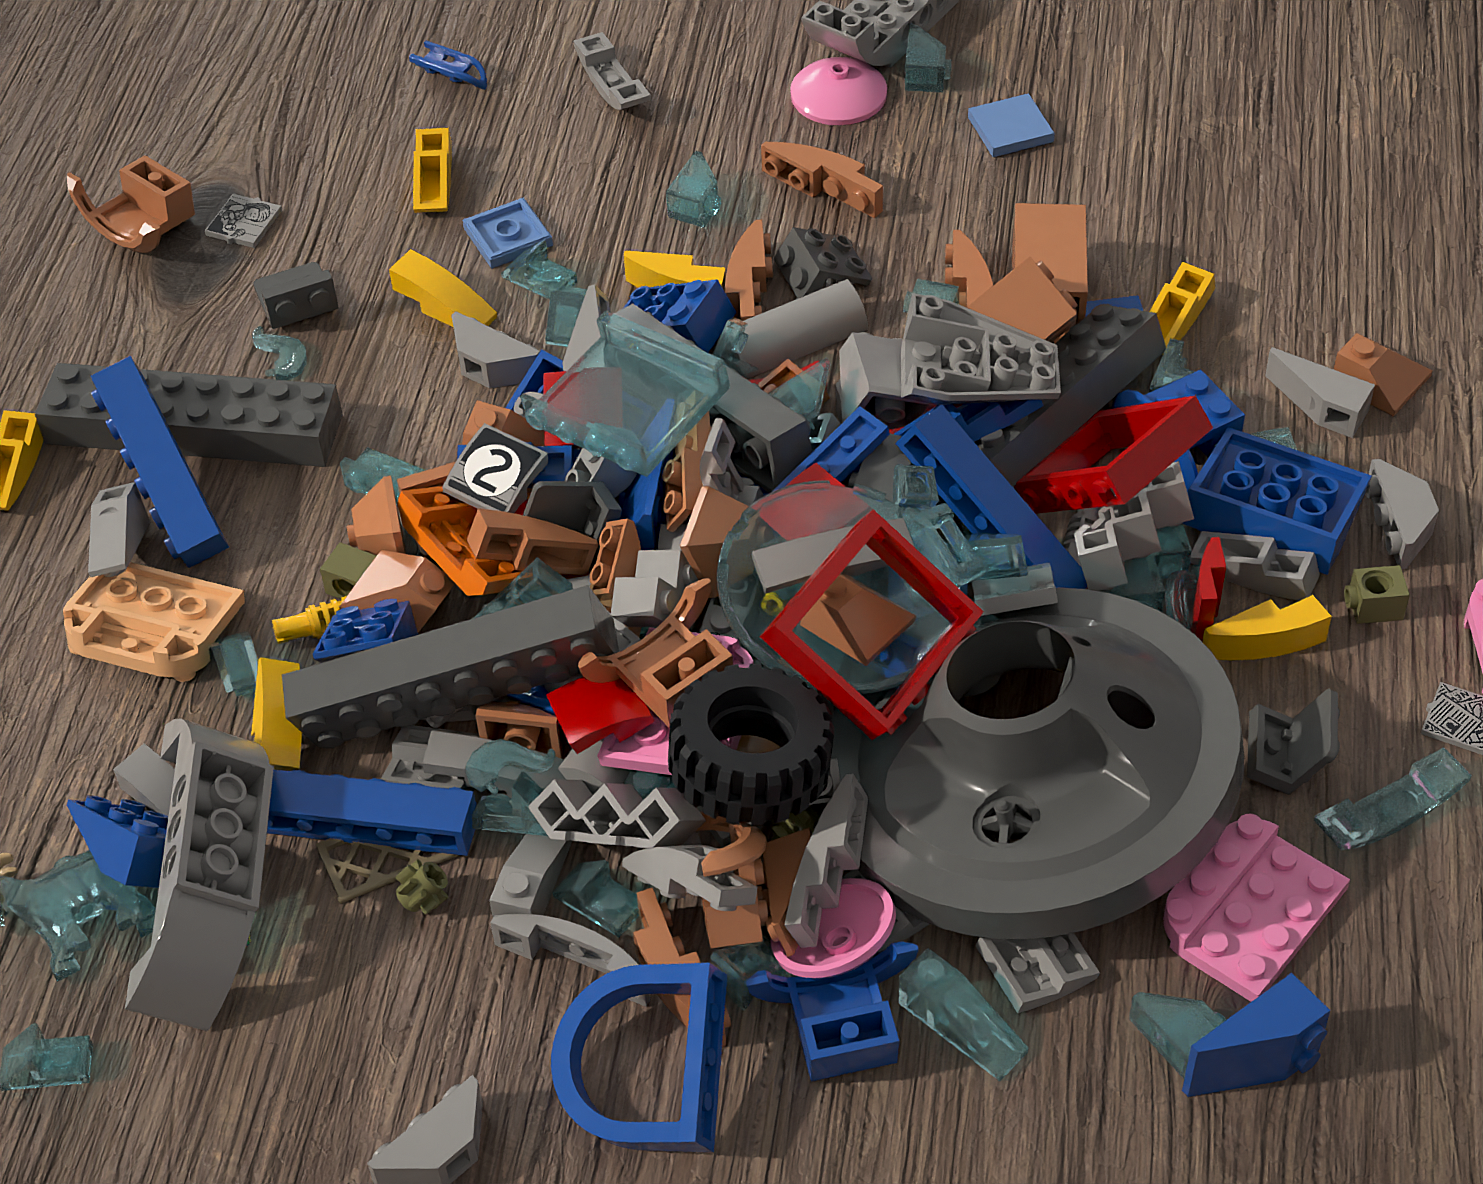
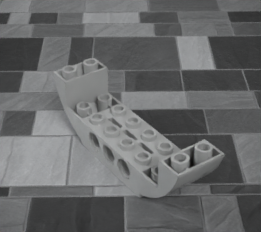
M853 0L844 10L818 1L801 17V21L805 31L812 40L870 65H885L891 68L959 0Z
M181 718L173 719L164 728L160 759L176 763L153 934L151 947L130 971L125 1009L208 1031L231 988L249 938L255 912L259 908L274 766L269 764L268 755L260 744Z

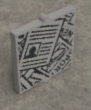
M1440 682L1433 702L1427 704L1426 711L1428 715L1421 734L1483 755V696Z

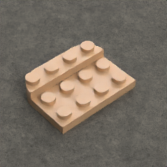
M130 562L127 569L117 576L105 577L104 574L95 577L89 576L66 603L63 615L68 649L71 653L160 677H173L180 682L190 681L196 676V671L202 669L210 662L209 648L245 603L244 590Z

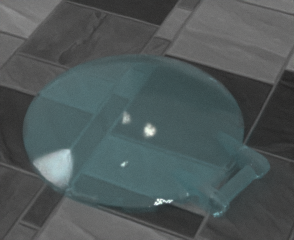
M827 480L808 481L775 490L755 501L741 514V518L731 531H728L721 548L717 566V590L721 607L731 629L748 651L771 670L773 667L785 670L786 676L792 678L796 675L807 683V687L816 689L759 637L803 586L802 582L765 594L752 559V551L817 533L854 526L861 518L874 509L885 520L904 518L915 548L958 588L982 577L989 570V565L983 556L976 555L954 522V513L947 503L917 513L909 506L903 509L899 505L885 499L886 493L870 487L854 484V487L850 488L830 485V481ZM937 528H940L962 563L958 564L936 531ZM886 566L854 576L853 578L916 615V620L867 666L800 626V622L792 630L860 694L900 686L950 625V622L890 566Z

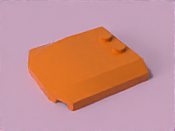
M443 486L404 490L400 493L397 506L404 529L467 596L486 595L541 586L560 580L588 576L590 573L588 571L587 575L518 571L515 569L512 561L476 559L467 538L476 516L477 508L444 493Z

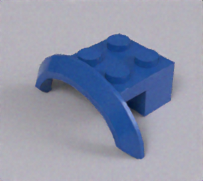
M1201 369L1145 395L1129 389L1119 392L1113 398L1111 409L1196 395L1213 429L1191 448L1198 446L1208 458L1226 429L1230 427L1242 432L1245 414ZM1189 449L1174 461H1179L1187 493L1198 475Z
M894 942L886 950L856 969L829 978L782 977L771 974L767 970L757 971L748 978L746 985L749 993L758 999L776 1003H791L810 1081H816L897 1063L899 1038L888 1000L882 1001L878 983L906 968L916 958L919 948L914 943Z

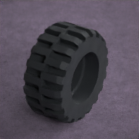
M736 664L726 666L724 671L719 673L716 669L702 676V681L696 679L686 687L685 693H682L674 704L670 719L668 769L672 774V781L680 793H684V798L695 808L698 806L703 807V813L714 819L720 816L726 818V822L729 824L739 825L741 821L751 822V826H763L765 821L773 820L774 824L789 819L790 813L796 816L809 807V802L816 801L823 792V786L827 783L834 740L831 712L827 705L823 703V698L813 688L808 690L807 683L796 675L792 678L786 676L785 670L775 667L772 670L762 669L760 664H750L749 668H739V665ZM750 735L770 740L781 748L766 753H746L734 750L720 741L734 736Z

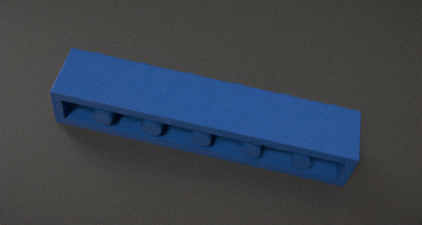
M129 356L91 375L97 388L91 394L101 411L107 409L111 418L105 422L115 440L121 438L125 445V448L121 449L120 453L130 470L136 468L140 477L134 479L143 498H151L155 507L149 509V512L159 529L165 527L169 537L164 539V542L173 559L181 557L187 567L191 568L229 548L142 372L132 357Z
M942 404L915 423L895 443L1003 570L1050 563L1055 588H1087L1082 567Z
M273 769L267 833L322 840L331 838L348 843H353L352 841L391 846L392 848L468 856L479 812L474 792L458 787L448 789L425 786L420 783L402 784L386 782L376 778L365 780L347 778L339 774L329 776L311 774L301 770L283 771Z

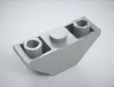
M455 311L451 316L461 375L487 388L520 384L540 351L530 344L522 343L502 331H497L480 323L475 318H469Z
M1372 459L1368 473L1372 477L1365 496L1371 498L1373 502L1376 524L1383 527L1388 554L1394 555L1396 563L1401 566V569H1407L1433 535L1439 508L1427 481L1381 459Z
M473 1075L462 1084L452 1086L444 1094L442 1101L427 1113H421L416 1116L408 1125L407 1130L393 1142H387L375 1151L372 1159L367 1162L373 1184H451L478 1161L483 1100L478 1080Z

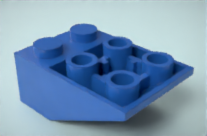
M718 279L708 281L695 280L690 283L681 284L668 283L663 286L654 287L641 286L631 293L629 301L624 306L625 308L633 303L645 312H650L654 318L666 326H671L676 333L687 340L693 341L697 347L706 353L710 351L724 331L723 329L727 327L737 313Z
M386 599L374 604L373 608L359 610L358 606H350L338 610L336 615H333L313 652L314 660L323 663L418 635L410 601L398 603L397 599Z
M87 795L85 801L68 799L67 807L101 873L126 886L159 888L168 823L167 815L154 811H145V804L129 799H121L120 805L111 804L112 801L93 795Z

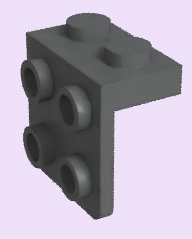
M792 227L774 257V261L797 299L819 291L827 278L841 281L848 279L851 283L869 285L872 280V276L866 269L865 262L859 258L852 247V242L841 234L830 235L821 233L813 228L806 230Z
M317 262L307 263L268 275L253 282L255 292L272 329L339 309L332 276L329 270L322 271Z
M539 481L533 486L523 515L577 531L596 539L599 544L600 534L605 528L606 522L620 520L622 509L604 482ZM598 545V548L590 565L589 571H591L594 565L596 564L598 553L600 550V545Z
M1331 689L1325 690L1294 718L1261 704H1257L1249 711L1247 777L1290 795L1303 783L1308 782L1327 763L1334 761L1340 749L1338 741V719L1340 716L1338 693Z

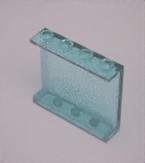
M605 310L596 320L601 337L540 399L525 393L520 396L525 411V418L537 430L547 431L558 436L565 443H573L588 450L596 457L602 456L617 463L627 471L632 470L647 477L731 388L725 360Z

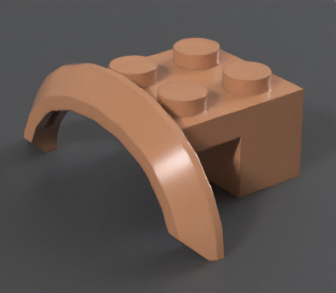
M145 155L119 170L123 193L95 208L86 194L81 179L70 172L67 173L68 191L84 218L107 239L135 252H151L159 245L162 234L195 215L191 183Z
M704 578L685 587L681 599L671 614L656 629L637 643L609 656H596L592 652L583 655L578 663L581 674L589 681L597 683L622 679L670 728L674 704L677 698L682 693H685V688L696 679L702 681V676L716 669L719 673L724 671L726 666L733 665V655L707 629L697 636H694L689 631L706 605L711 592V580Z
M700 812L706 821L696 831L715 830L729 832L731 839L730 845L710 851L701 862L703 876L718 875L734 870L735 875L754 886L764 884L762 861L759 858L766 850V836L756 826H751L750 822L740 821L739 825L727 823L726 818L718 816L714 819ZM756 886L758 888L755 904L737 906L735 911L716 910L710 906L709 901L702 898L704 921L710 948L763 941L761 926H766V920L769 919L766 900H763L761 886Z

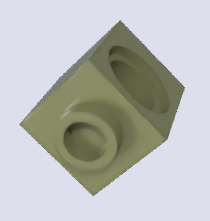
M339 542L320 568L325 593L340 599L347 596L377 555Z
M1400 565L1353 570L1350 585H1346L1344 589V599L1346 607L1353 610L1357 624L1404 619L1410 594Z

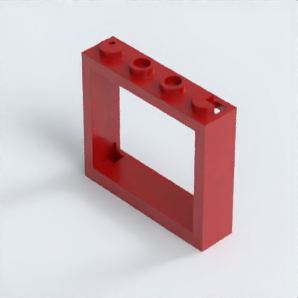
M1196 395L1098 411L1068 439L1017 481L1014 488L1035 514L1126 504L1212 430L1213 426ZM1128 447L1107 466L1090 468L1111 449Z
M872 509L853 526L759 637L873 740L885 732L892 735L898 726L906 721L907 716L903 713L910 703L913 705L918 704L926 696L930 685L927 683L934 673H938L944 660L955 646L975 632L977 628L973 625L984 611ZM865 544L950 622V625L880 711L792 631Z

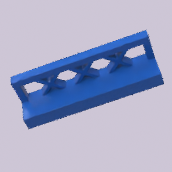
M859 406L755 510L760 513L778 492L814 463L820 465L841 483L890 435L888 426ZM769 527V529H770V531H771V534H772V536H773L776 532H774V531Z

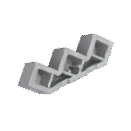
M1179 461L1173 462L1126 504L1103 506L1098 511L1099 519L1091 526L1084 524L1074 533L1078 556L1088 590H1111L1119 585L1127 584L1128 580L1123 561L1132 558H1144L1152 553L1161 551L1156 529L1178 526L1183 522L1194 519Z
M661 524L658 550H638L635 577H615L611 616L628 627H658L674 610L682 597L685 587L699 581L680 548L688 524H681L674 532L668 531L666 524Z
M554 779L528 806L550 839L649 849L653 847L680 846L706 821L700 811L684 798V793H680L677 788H655L643 800L632 784L604 783L593 795L583 780Z

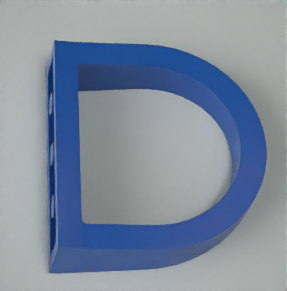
M710 962L645 964L614 970L588 985L573 1000L563 1015L552 1046L551 1072L553 1084L558 1099L568 1115L584 1130L619 1147L647 1151L714 1152L727 974ZM644 994H691L681 1118L677 1122H623L609 1119L595 1107L585 1090L581 1073V1058L586 1039L596 1022L609 1009L628 998Z

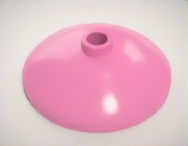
M831 57L813 62L802 69L795 76L791 84V100L797 111L810 120L827 125H849L869 119L881 110L887 99V84L882 74L871 65L848 57Z
M861 878L842 879L838 907L822 909L817 946L800 948L798 945L795 954L787 957L781 942L774 943L771 939L773 954L784 970L799 977L829 978L852 971L870 960L885 944L895 924V905L887 890L876 882Z

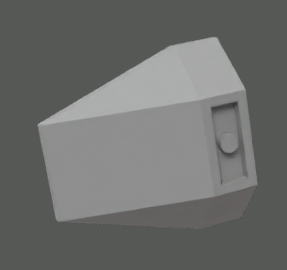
M912 293L901 347V398L935 405L1059 399L1061 388L1058 348L1056 344L949 300L940 299L933 295L925 296Z

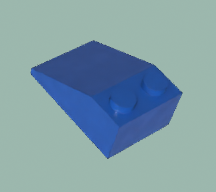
M1290 973L1191 1045L1182 1091L1187 1097L1283 1081L1298 1070L1301 1073L1307 1072L1317 1063L1321 1056L1319 1049L1321 1042L1327 1035L1325 1028L1331 1010L1293 973Z

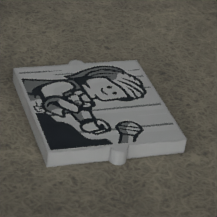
M232 194L205 229V234L209 237L225 240L227 244L236 243L255 248L282 212L281 205L261 201L259 197L253 199Z

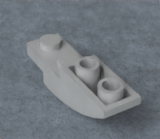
M695 844L653 847L633 852L623 858L622 867L637 875V879L640 882L651 884L658 888L660 894L668 898L680 899L686 897V893L701 896L710 902L712 908L720 911H735L737 906L752 905L756 902L758 887L735 875L733 871L703 876L701 862L710 851L717 850L714 847Z

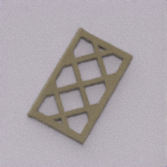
M331 838L315 844L338 895L337 900L340 904L398 881L395 877L404 868L389 874L381 873L388 856L409 861L407 865H411L417 859L421 861L422 865L425 862L440 864L459 856L438 853L427 858L421 856L423 853L421 850H415L414 853L392 848L391 846L352 841L353 843H348ZM346 843L353 845L344 862L330 858L329 850ZM360 848L381 853L372 870L353 865ZM348 872L368 878L366 883L345 891L342 884Z

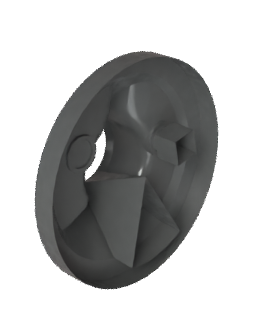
M1058 587L1056 588L1058 603L980 616L973 625L977 628L975 632L962 640L949 653L938 673H934L927 682L930 688L926 696L916 705L909 704L903 712L907 716L906 721L898 726L892 735L885 732L871 740L836 708L832 716L834 740L831 758L838 759L840 780L842 781L846 774H854L868 796L860 866L858 869L860 874L865 879L876 882L884 887L895 907L921 921L966 935L995 939H1032L1083 931L1132 913L1162 896L1200 864L1217 843L1228 825L1238 802L1244 775L1245 755L1239 708L1233 687L1216 657L1195 634L1178 621L1157 609L1135 600L1094 590ZM938 613L912 627L902 635L932 647L950 625V622ZM1024 669H1045L1061 673L1065 672L1057 700L1043 710L1025 717L990 719L975 715L958 704L964 696H975L988 691L998 683L1002 674ZM863 670L860 671L851 683V686L879 711L899 688L898 685ZM1010 839H1020L1018 841L1010 843Z

